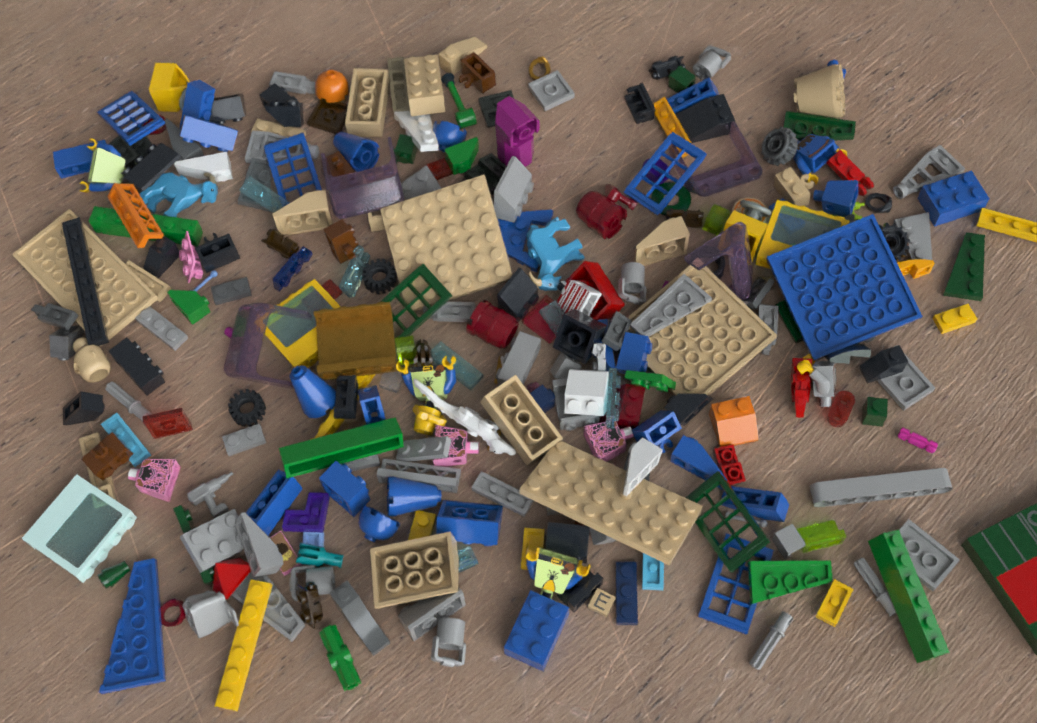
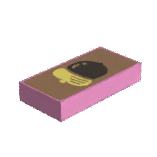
M282 531L270 537L277 545L279 553L283 556V565L280 570L284 576L289 574L292 568L302 566V564L296 563L297 555Z

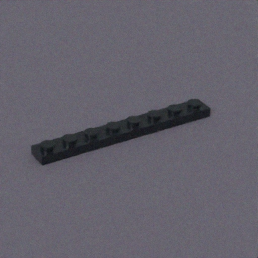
M78 217L62 222L87 343L88 345L101 346L109 343L82 220Z

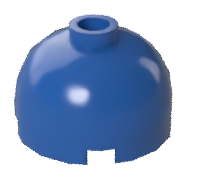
M435 121L433 124V131L437 138L439 150L444 153V149L464 142L467 131L464 129L462 132L459 130L460 126L446 121H441L440 124H437V121Z
M364 505L359 516V527L365 533L364 538L374 543L376 540L385 541L393 537L401 524L395 519H390L388 515Z

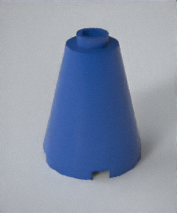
M339 132L334 137V146L353 170L364 173L363 171L371 170L376 165L380 154L378 153L379 145L375 141L346 132Z
M296 366L292 369L289 377L303 413L307 417H322L326 415V410L329 408L332 410L335 407L336 390L306 366Z
M388 476V517L435 507L437 502H441V490H437L435 485Z

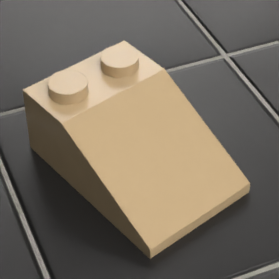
M326 190L308 192L273 213L278 232L284 236L323 230L333 224Z
M682 216L664 221L643 239L635 248L634 262L647 266L686 254L690 233Z

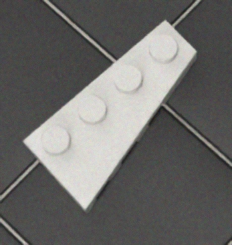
M410 111L394 112V119L399 121V125L402 128H405L406 134L412 137L413 143L420 152L438 151V142L433 131L430 114L411 116Z

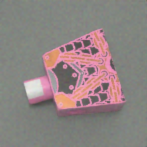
M614 420L584 427V437L593 456L606 462L626 451L625 440L634 437L630 426L619 429Z
M435 426V437L448 436L452 440L448 458L433 459L434 466L464 465L467 463V453L479 454V442H468L467 431Z
M145 459L140 469L131 468L129 470L128 479L136 481L135 486L140 492L170 502L181 467L174 459Z

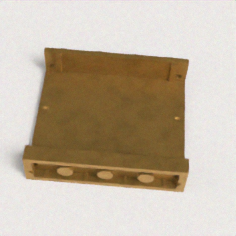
M378 302L369 305L359 304L352 307L341 306L336 309L314 311L319 359L317 373L321 379L325 381L337 379L338 376H365L397 372L390 302Z

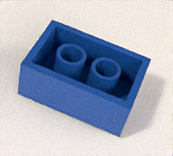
M971 170L924 185L917 199L926 213L929 212V219L935 227L980 212L981 208H985L990 198Z
M530 590L506 641L504 654L544 671L569 616V607Z

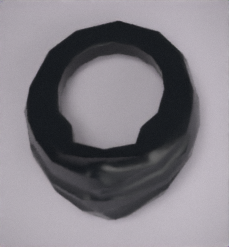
M881 193L870 194L866 197L865 201L867 208L875 213H889L893 203L889 195ZM876 198L881 199L885 205L876 208L871 206L870 201Z

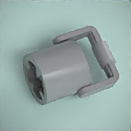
M708 46L700 54L699 60L693 66L694 74L702 81L709 77L711 79L720 68L723 69L731 60V53L718 47Z
M637 262L623 264L621 266V277L618 281V296L638 305L646 302V286H644L645 267ZM640 293V298L631 294Z
M310 565L294 567L291 570L289 591H291L294 601H298L296 598V584H298L296 573L306 572V584L314 582L318 586L319 595L330 594L335 589V575L332 566L315 568V566Z
M441 618L438 620L437 635L434 636L432 643V661L448 667H458L464 664L466 643H463L465 621L456 618ZM438 648L459 650L458 661L444 656L439 657Z

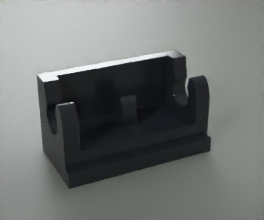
M640 83V85L628 88L627 92L631 94L625 95L624 99L636 124L654 120L655 107L644 84Z
M338 376L334 419H356L359 388L357 376Z

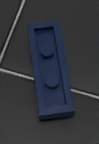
M616 562V625H638L637 562Z

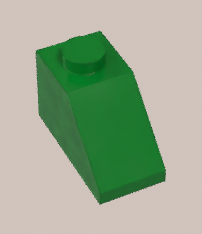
M477 137L444 149L445 160L453 175L464 173L471 168L479 151Z
M167 291L171 301L192 325L210 313L208 308L210 303L204 295L200 296L196 291Z

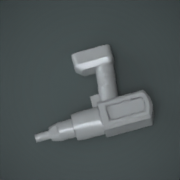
M233 472L221 475L217 479L213 478L207 483H202L188 492L187 498L194 506L205 500L214 519L223 515L229 509L225 503L215 504L213 498L216 495L214 492L221 488V485L233 475Z

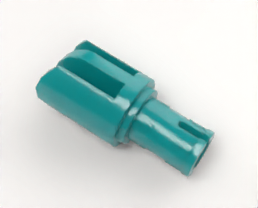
M306 543L299 544L300 549L297 553L296 563L313 565L315 567L326 564L341 568L343 554L326 552V549L321 546Z

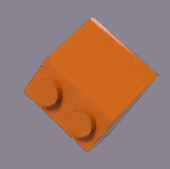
M750 396L711 404L709 417L719 448L732 444L736 446L758 441L756 415Z

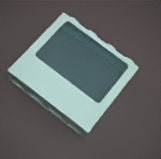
M76 474L22 539L29 546L43 553L84 583L86 579L93 575L94 569L99 563L107 558L108 552L113 546L120 542L122 535L134 525L137 517L131 510Z

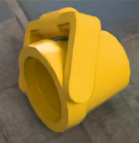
M414 405L413 412L416 415L413 429L415 432L432 435L436 425L445 426L447 419L439 410L427 406Z

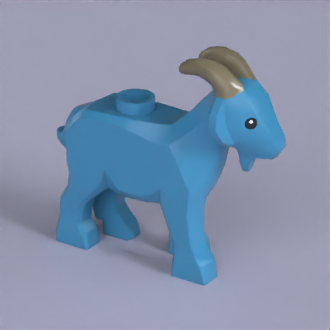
M205 172L204 176L209 179H206L201 184H191L183 175L177 176L174 173H164L152 186L141 192L140 196L144 203L148 204L147 208L153 214L156 212V205L160 201L167 199L172 204L163 216L177 217L179 212L192 206L201 197H203L201 199L202 204L205 202L214 203L218 194V184L215 181V177L208 172Z

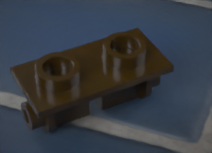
M673 208L666 210V221L673 217L682 216L686 227L702 228L704 212H700V210H675Z
M269 229L267 231L268 238L261 240L269 249L276 250L284 258L291 259L300 256L297 253L299 250L298 243L288 237H285L284 241H282L284 235L275 229Z
M308 582L304 588L296 584L298 592L296 593V598L301 606L300 617L304 623H307L312 628H316L315 623L321 622L323 617L321 603L319 601L313 603L320 599L318 586L314 582Z

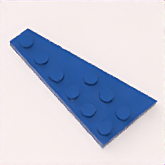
M155 558L134 562L128 583L127 597L122 605L121 619L119 618L110 649L109 663L104 671L103 685L100 686V694L166 681L158 565Z

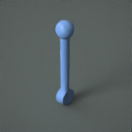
M211 271L210 275L204 281H202L195 289L190 291L197 292L211 278L217 277V271Z

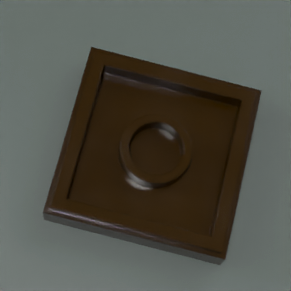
M321 98L309 117L307 125L338 134L345 125L348 104L342 102L328 103L326 99Z

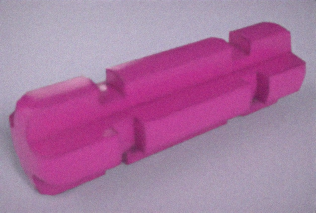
M904 427L901 428L898 434V438L904 441L908 440V443L921 449L926 448L925 451L934 453L938 447L936 442L932 440L927 441L928 438L915 432L910 433V430Z

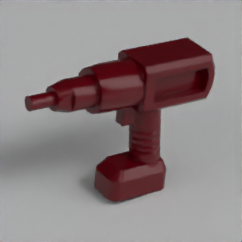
M612 184L605 185L604 194L615 203L620 201L627 205L629 209H635L638 204L635 200L622 195L619 189Z

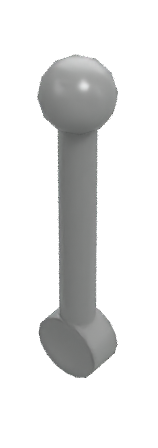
M727 512L725 514V517H727L732 512ZM735 515V516L732 518V519H736V520H740V521H745V522H746V520L744 519V517H741V516H736V515ZM765 519L761 521L756 520V522L761 527H766L768 525V522Z

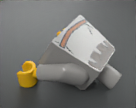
M810 354L803 357L807 359H812ZM812 359V366L808 360L799 362L797 368L800 373L803 374L808 371L810 373L809 376L813 379L814 396L819 397V406H832L831 397L836 394V363L813 361Z

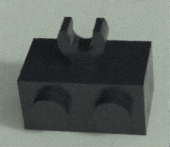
M213 233L214 239L211 241L207 240L205 236V244L195 247L206 273L240 259L229 233L219 238L216 233Z

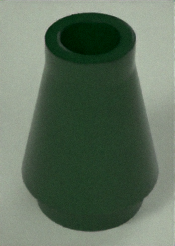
M123 561L101 570V573L97 576L104 588L107 589L108 587L112 588L131 570L126 562Z

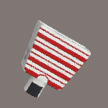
M561 281L557 286V289L561 292L557 302L565 313L576 309L590 316L602 294L580 281Z

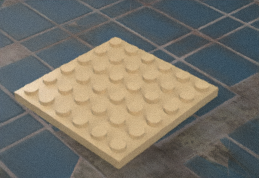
M485 175L380 209L399 283L424 264L452 294L450 298L452 300L508 282L512 277L513 272ZM421 276L411 283L419 293L429 286ZM409 287L402 291L404 301L407 304L417 297ZM432 288L423 295L424 299L431 306L440 299ZM418 300L410 308L413 311L423 309L425 305Z
M697 259L627 317L633 322L683 274L712 297L711 302L649 336L652 343L651 354L647 355V367L653 373L663 374L676 382L675 390H670L674 395L678 393L710 395L777 338V334ZM629 327V333L637 334L631 327Z

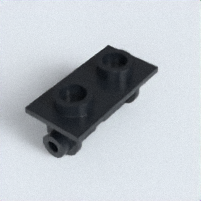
M672 56L665 62H662V60L656 61L648 71H653L652 78L656 80L668 77L667 70L671 72L679 66L686 69L685 64L681 63L684 56Z

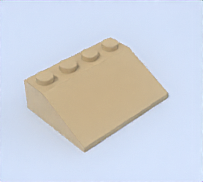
M451 532L370 548L374 607L376 609L458 592L459 557L457 541Z

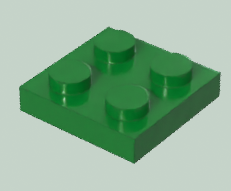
M626 370L625 378L630 380L632 385L645 387V390H650V387H653L661 392H668V389L675 390L676 382L663 374Z

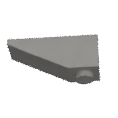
M245 512L241 513L235 521V525L253 577L277 573L283 565V556L279 553L277 545Z

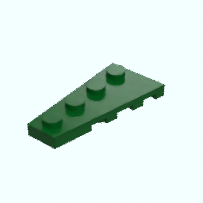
M831 560L748 561L750 604L833 582Z

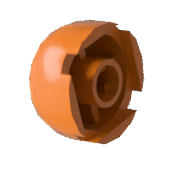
M324 71L319 74L315 81V94L318 99H326L328 103L343 101L345 96L349 95L348 80L339 71Z

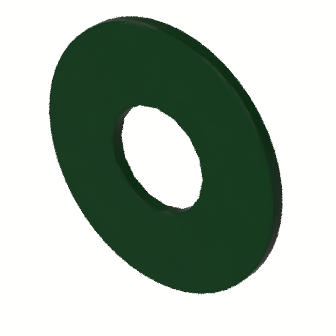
M667 182L659 186L669 192L675 183ZM682 186L676 194L679 197V202L675 205H667L660 214L666 216V210H671V208L687 211L691 205V194L688 189ZM655 188L651 199L659 204L665 194Z

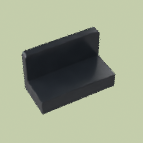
M589 570L587 576H583L572 588L565 589L563 594L557 593V597L575 613L595 593L596 589L603 585V577L598 572L594 575Z

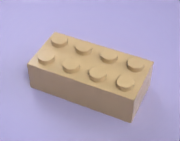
M438 55L404 59L411 116L445 112Z
M354 68L345 121L347 133L360 137H383L390 87L387 69Z
M516 375L485 395L480 402L527 466L563 439Z

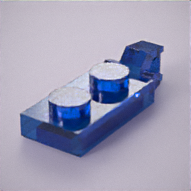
M303 246L297 254L294 253L273 277L274 289L280 292L283 287H287L292 276L300 272L305 262H309L312 257V251Z

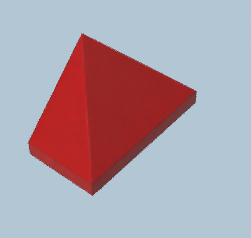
M241 558L215 563L213 591L215 593H222L225 599L228 600L251 572L249 563Z

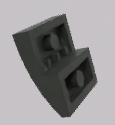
M512 90L478 98L488 128L495 126L497 103L508 96L514 98Z
M137 127L136 129L132 130L128 135L133 134L140 128ZM117 136L109 145H112L121 154L122 158L125 159L124 166L127 168L128 166H134V160L140 155L144 157L148 153L146 149L152 143L145 136L129 146L120 136Z
M490 153L480 158L478 165L467 170L464 173V177L469 180L485 175L490 194L492 195L507 166Z
M856 344L833 352L824 358L831 363L850 364V356L870 357L871 349L864 344Z

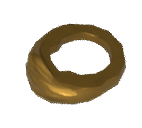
M543 56L534 59L530 63L529 75L533 80L541 78L533 74V68L537 63L545 65L546 68L545 74L541 77L551 73L550 64Z

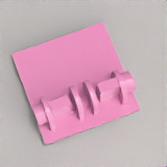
M186 231L185 238L182 239V250H179V259L184 264L183 275L187 276L188 283H190L191 277L196 279L202 278L203 270L195 246L191 244L189 233Z

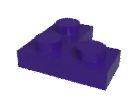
M309 492L305 510H285L282 525L283 531L323 533L330 499L329 493Z

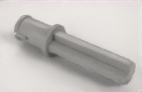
M113 381L106 384V391L123 404L130 414H134L142 422H147L151 418L152 413L145 409L139 400H135Z
M860 558L855 561V568L877 597L876 601L882 604L889 617L896 614L888 591L866 560Z
M782 611L775 624L769 627L770 632L749 662L754 669H761L780 638H784V632L794 620L788 613Z

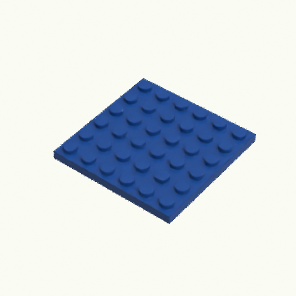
M874 214L779 251L766 258L813 361L923 317Z

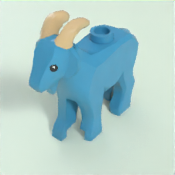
M558 217L548 222L544 228L531 225V229L527 233L529 256L532 259L535 258L541 267L537 279L531 272L528 273V277L538 289L544 291L558 290L557 286L562 277H554L553 274L564 264L573 260L582 261L585 259L584 255L579 251L583 246L578 238L567 245L559 247L553 237L554 233L559 230L567 231L570 229V226L565 218L559 220Z

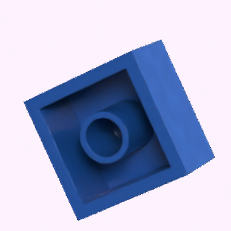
M335 461L319 477L325 493H329V496L355 517L364 505L370 501L369 490L365 486L366 482L360 476L355 477L352 475L351 469L343 463L341 465Z

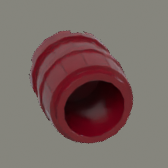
M598 191L586 193L576 208L578 218L588 228L598 232L599 236L603 239L614 237L623 227L621 225L622 220L626 221L627 210L617 205Z
M484 299L473 311L470 317L472 324H467L466 332L472 336H477L486 344L499 349H506L518 330L519 322L505 310L493 306L491 302Z

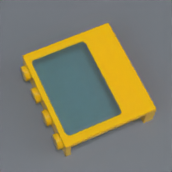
M777 200L755 265L771 269L766 259L767 256L847 225L850 220H846L841 216H832L823 211L811 210L806 206H797L788 201Z
M313 279L311 282L304 284L297 292L290 294L286 300L275 305L268 313L261 315L254 323L260 334L264 333L289 361L292 368L296 366H306L309 368L319 361L314 311L336 309L341 306Z

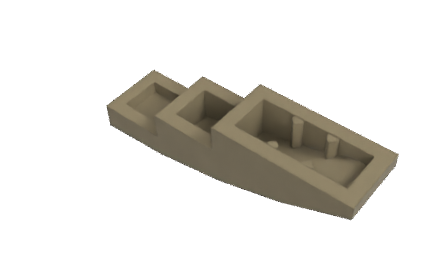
M404 57L387 59L393 113L410 111Z

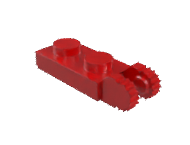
M841 150L826 162L842 180H858L860 182L858 183L859 195H866V188L869 190L874 187V182L865 176Z

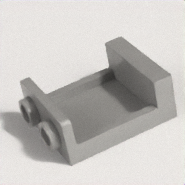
M568 378L552 380L560 430L571 431L577 427L599 423V416L565 413V389Z

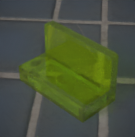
M835 520L796 529L805 542V546L802 548L803 553L842 544L846 538L844 529L838 530Z

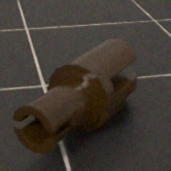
M421 339L418 340L413 351V361L416 367H418L417 361L421 362V366H425L427 361H429V366L433 364L432 349L428 346V342L423 339V343H421Z

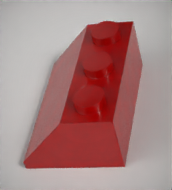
M584 261L565 281H580L602 293L590 314V317L595 320H609L616 311L619 312L625 306L599 263Z

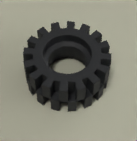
M376 259L377 262L371 260V265L367 263L362 273L366 289H370L371 293L376 291V294H380V291L385 294V290L390 292L391 287L394 288L397 282L394 266L391 265L390 261L386 263V259H382V262H380V259ZM383 272L386 274L383 280L377 281L373 279V275Z
M246 389L245 393L243 390H240L239 395L235 393V399L230 398L231 403H228V410L236 424H241L242 427H245L247 424L248 427H251L253 422L255 425L258 424V419L262 421V415L265 416L266 406L260 394L256 393L255 390L250 392L249 389ZM253 403L254 409L251 412L245 414L240 412L242 405Z

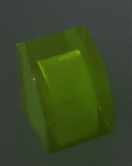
M713 204L704 222L703 230L719 237L730 216V210Z
M414 336L394 338L400 365H405L404 360H408L409 364L414 363L413 351L416 347Z

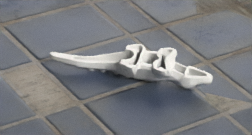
M414 378L413 383L422 394L426 395L427 399L431 400L435 407H438L449 418L454 419L456 423L466 427L469 434L475 437L480 435L494 453L516 454V450L497 434L496 430L499 427L496 423L480 417L478 412L469 407H457L445 402L427 386Z

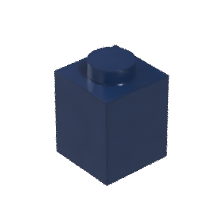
M543 384L530 393L544 413L555 406L553 391L549 388L546 389Z

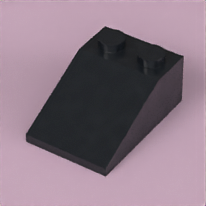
M724 94L708 97L676 114L691 143L733 134L735 118Z

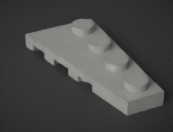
M683 274L630 324V327L637 334L649 337L711 302L712 297Z
M250 572L231 596L243 605L251 579L271 583L273 586L263 621L293 642L305 627V624L267 575L254 578L252 572Z

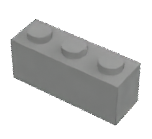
M521 331L517 338H513L510 346L511 350L504 356V365L496 373L495 378L497 379L498 386L514 375L524 385L541 349L540 338Z

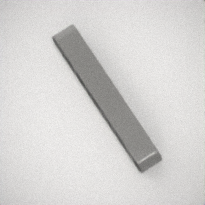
M946 468L830 480L810 485L815 507L942 494L953 489Z

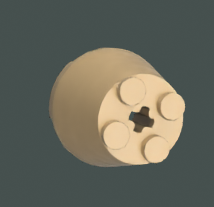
M834 64L802 77L794 78V86L797 89V92H794L797 113L840 118L845 115L844 77L841 64Z

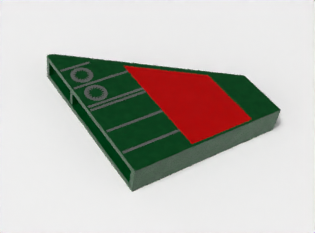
M1036 503L967 538L961 546L1037 655Z

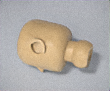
M78 338L73 342V350L76 352L73 364L75 373L80 374L86 382L90 383L105 379L111 371V363L107 359V354L105 355L99 346L88 345L87 338Z

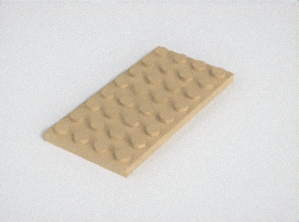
M69 209L12 255L61 307L72 310L79 315L75 321L85 331L62 222L78 218ZM82 222L106 331L110 340L143 310L157 301L158 297Z
M563 441L550 448L521 486L519 494L667 565L671 564L703 508L702 505L645 479L625 496L623 495L626 470L598 459Z

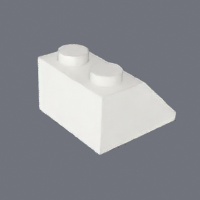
M570 369L565 389V413L604 416L608 410V371Z

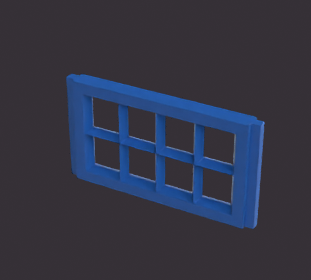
M133 91L128 92L97 112L129 146L166 124ZM132 100L134 101V102H133L132 104H130L129 106H127V107H125V108L122 107V106L126 105L127 103L131 102ZM138 106L141 107L132 114H129L130 111L134 110ZM120 109L119 112H117L116 114L112 115L111 117L108 116L109 114L113 113L114 111ZM143 113H147V115L143 116L137 121L135 120V118L142 115ZM124 115L127 116V117H125L124 119L120 120V121L117 122V123L114 122V121H116L117 119L121 118V117L124 116ZM150 119H153V121L149 124L145 125L144 127L142 126L143 123L147 122ZM130 121L134 122V123L130 124L129 126H127V127L124 128V129L121 128L122 126L126 125V124L129 123ZM137 127L140 128L139 130H137V131L134 132L133 134L128 135L129 132H131L132 130L136 129Z
M304 132L264 145L282 208L289 204L285 195L287 192L298 189L301 197L303 196L301 188L314 184L315 190H322ZM301 144L304 153L291 157L288 148ZM285 149L288 159L275 163L273 153ZM305 157L308 167L295 171L293 161ZM289 162L292 172L279 176L277 166ZM309 170L312 180L300 184L297 174ZM294 176L296 186L283 189L281 179Z
M672 132L626 187L624 194L658 216L702 163L707 153ZM671 143L682 150L675 159L665 153ZM684 152L695 158L689 167L678 161ZM661 156L672 162L665 171L655 165ZM675 164L685 170L679 180L668 173ZM651 168L662 174L656 183L645 177ZM665 176L675 182L669 192L658 185ZM641 180L652 186L646 195L635 189ZM655 188L666 195L659 204L649 198V195Z
M726 533L724 540L731 535ZM735 538L723 547L726 553H728L729 547L737 550L742 549ZM740 538L745 546L750 543V541ZM764 547L754 556L762 558L763 561H771L774 550ZM718 556L698 617L747 635L757 603L750 604L749 602L748 604L734 599L738 586L749 590V585L739 582L742 571H748V566H745V563L738 567L736 579L733 580L720 575L724 563ZM718 580L733 584L730 597L715 592ZM713 596L728 601L725 613L709 608ZM732 603L747 608L744 621L728 615Z

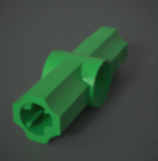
M336 624L329 625L319 632L328 652L326 653L333 670L336 671L344 691L352 690L361 684L358 672L353 665L354 660L347 645L344 644Z

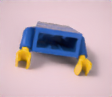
M809 134L803 140L797 141L798 148L794 155V161L802 175H809L806 183L813 181L817 185L818 177L811 175L810 172L815 173L839 151V146L835 143V140L828 136ZM841 149V151L847 156V151Z

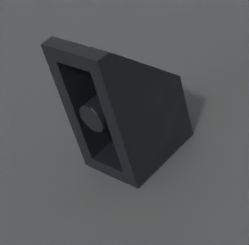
M164 235L162 239H157L149 248L143 269L159 279L179 257V249L176 243Z
M900 345L880 351L859 365V369L868 384L903 372L908 360Z
M80 391L63 407V425H73L97 419L103 414L105 409L103 395Z
M678 393L667 400V405L664 408L667 411H674L680 425L685 426L712 398L707 394Z

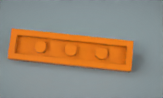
M114 183L107 197L137 248H144L149 239H162L164 234L133 184ZM147 227L152 229L154 232H149Z

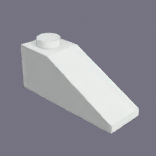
M227 152L176 161L174 163L179 175L206 180L209 178L205 177L204 173L208 172L215 177L216 182L233 179L231 162Z
M643 437L637 443L634 442L628 451L630 456L623 495L625 496L659 463L663 449Z

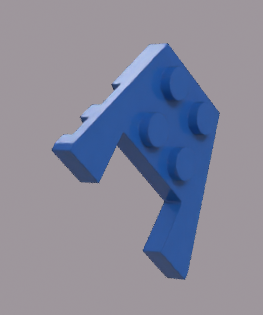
M553 210L522 212L520 216H517L514 223L498 219L508 257L517 260V263L530 267L534 272L538 271L539 264L536 259H532L528 252H524L527 233L530 230L531 224L546 226L553 218Z

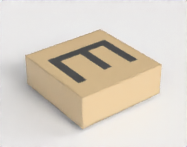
M597 588L588 608L607 617L616 597Z

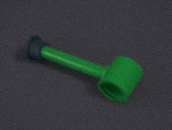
M452 73L444 74L441 81L449 88L459 110L455 112L458 126H460V129L476 125L477 120L472 107L465 109L457 92L454 75Z

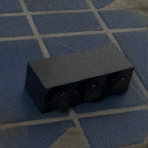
M126 337L108 352L142 392L148 396L165 383L162 377L164 373L158 365L153 366L151 364L153 361L147 353L142 354L140 352L142 349L136 341L131 342Z

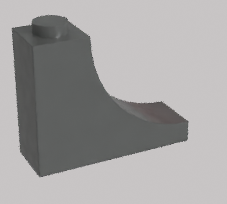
M347 580L330 592L338 610L373 656L390 644L389 639L375 622L361 598Z

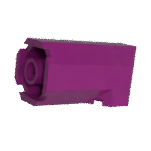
M508 96L497 103L495 119L497 156L506 166L511 157L514 156L526 167L532 163L534 132L538 133L540 130V121L525 104Z

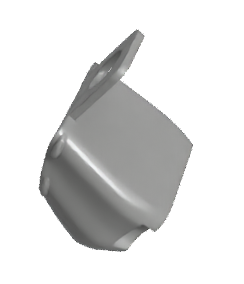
M206 591L205 593L189 596L184 600L183 609L186 619L198 638L213 633L225 624L230 623V621L235 626H239L234 609L220 592Z

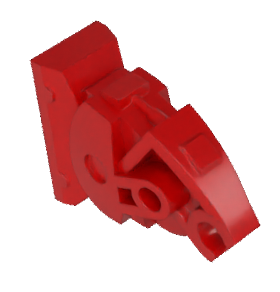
M792 358L791 398L792 402H795L796 417L804 418L806 403H809L811 377L808 371L801 374L797 365L803 360H808L812 365V359Z

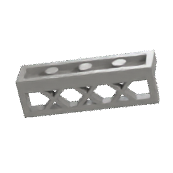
M383 459L382 466L377 471V478L379 483L387 484L388 476H394L435 485L437 490L457 493L461 469ZM391 465L395 466L398 470L386 469V467ZM409 468H413L417 471V473L406 472V470ZM428 471H434L437 476L428 475L425 473ZM448 473H450V474H456L455 478L444 477V476L447 475Z

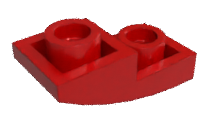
M734 445L715 448L713 452L718 468L726 477L729 485L746 482Z

